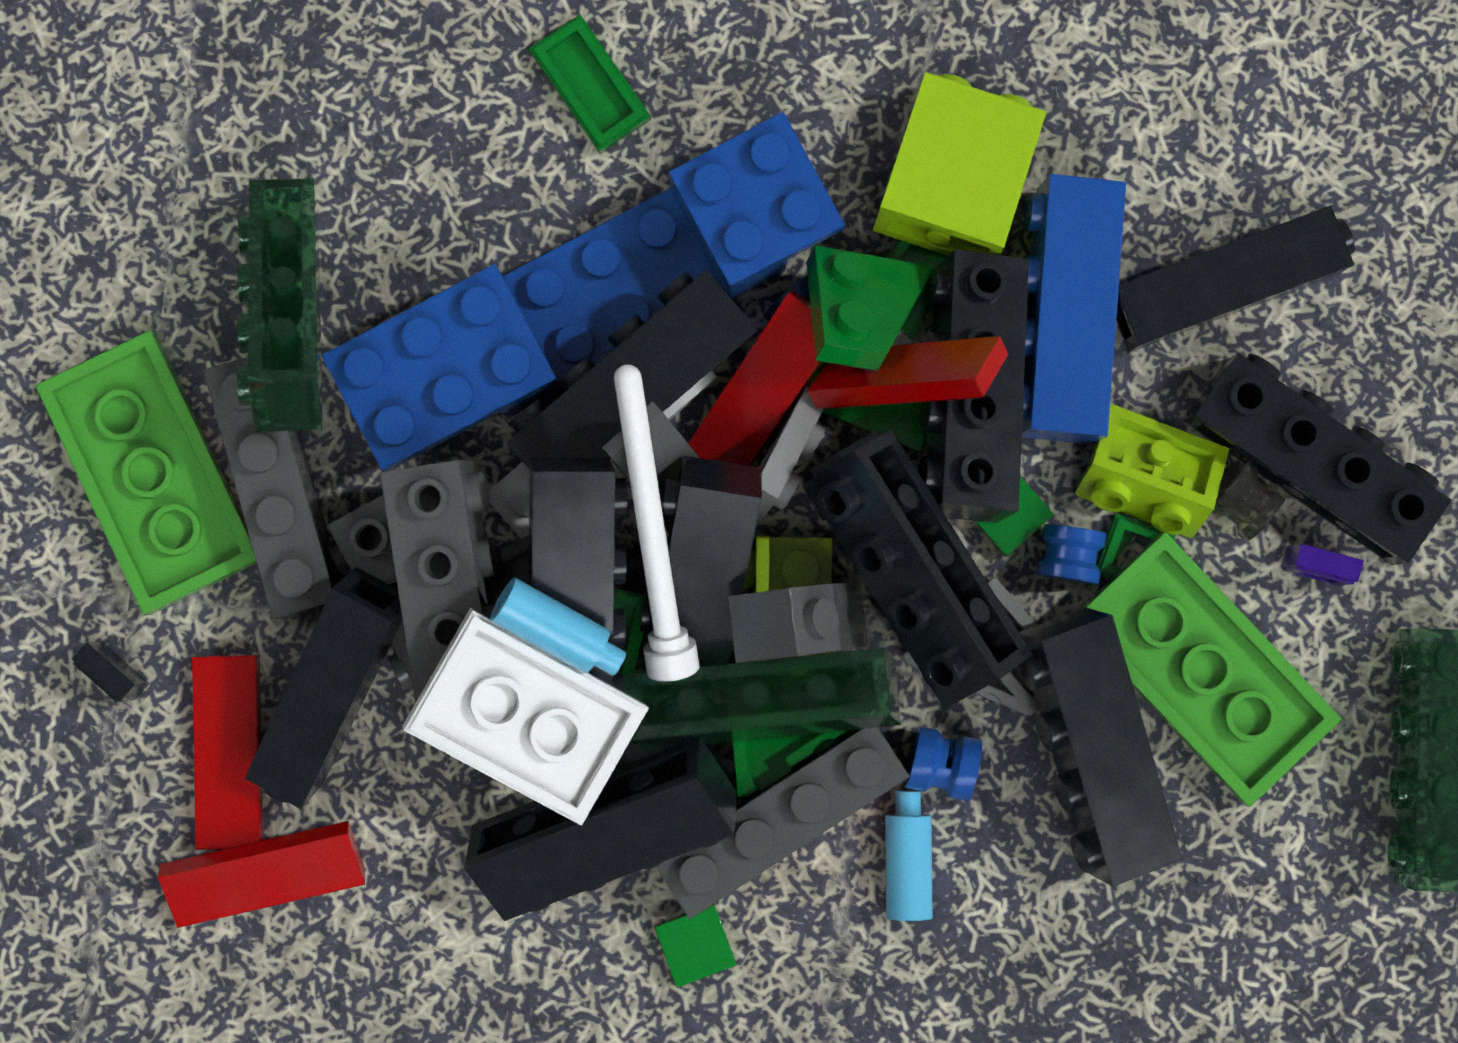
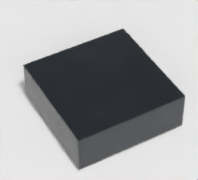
M86 642L72 658L73 664L115 702L136 700L150 684L103 642Z

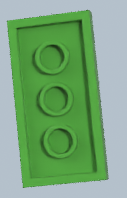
M149 330L35 385L143 615L156 613L257 564L244 516L157 333Z
M1167 532L1158 534L1079 609L1087 607L1113 615L1133 688L1244 806L1251 807L1342 720L1332 707Z

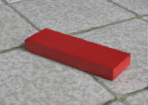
M791 291L786 295L688 442L699 458L746 466L754 464L822 364V361H816L811 306L808 300L795 291Z
M1000 336L892 345L878 371L826 362L808 389V393L816 408L822 409L983 398L1009 354Z
M260 655L192 657L196 850L228 849L263 841L262 788L245 779L261 743Z
M345 821L160 864L157 878L176 926L180 928L365 885L366 875L350 823Z

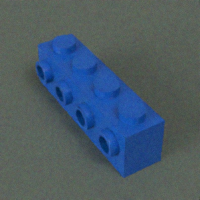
M1050 174L1037 188L1036 192H1030L1028 195L1024 227L1027 231H1033L1032 255L1024 256V259H1029L1022 438L1094 444L1108 437L1126 182Z

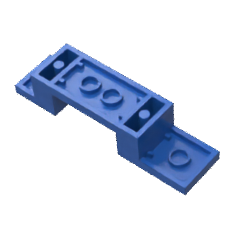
M784 111L669 171V189L504 276L496 264H493L321 355L383 472L390 471L499 412L510 418L525 410L537 399L542 401L563 390L564 388L558 381L588 356L597 365L615 349L608 338L630 318L638 314L644 322H647L661 310L664 304L657 296L685 271L695 280L707 270L733 300L784 273L788 259L843 231L845 224Z

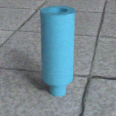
M515 577L507 584L491 613L490 621L584 673H588L596 666L613 676L620 669L626 656L625 651L608 642L610 630Z
M896 790L895 814L885 815L886 919L923 921L933 918L931 814H921V791Z

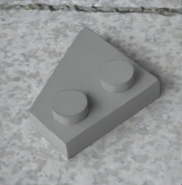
M807 387L786 415L758 465L761 468L762 500L756 527L773 505L781 510L786 507L801 480V476L792 471L798 458L801 457L808 461L826 431V427L817 423L823 409L816 408Z

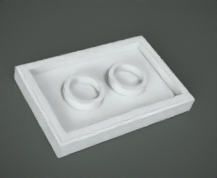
M470 607L402 727L405 732L582 826L649 707L594 675L578 670L493 623L489 617Z

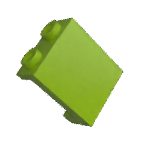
M925 72L872 231L947 256L955 249L1001 255L1047 111L1032 107L1030 102L1017 95H996L974 88L968 81L956 75L941 74L938 76Z

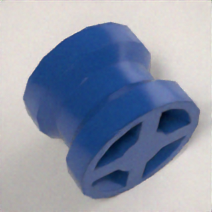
M1044 524L1042 538L1047 544L1045 557L1038 562L1036 575L1083 584L1099 585L1101 571L1096 566L1097 552L1105 547L1107 533L1079 527Z

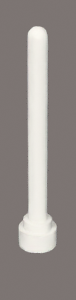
M627 364L616 370L614 383L653 624V631L648 634L649 643L644 646L643 652L647 676L650 679L656 681H675L687 678L699 670L698 652L695 639L689 637L687 629L680 626L642 376L638 368Z

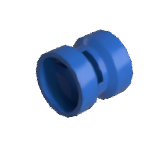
M918 726L906 771L910 777L905 780V787L923 792L932 787L943 789L949 798L969 802L980 767L982 740L966 736L951 740L943 738L939 730Z

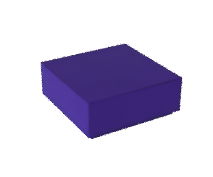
M1295 544L1286 547L1281 567L1284 568L1285 572L1337 586L1353 585L1359 581L1364 560L1305 544Z

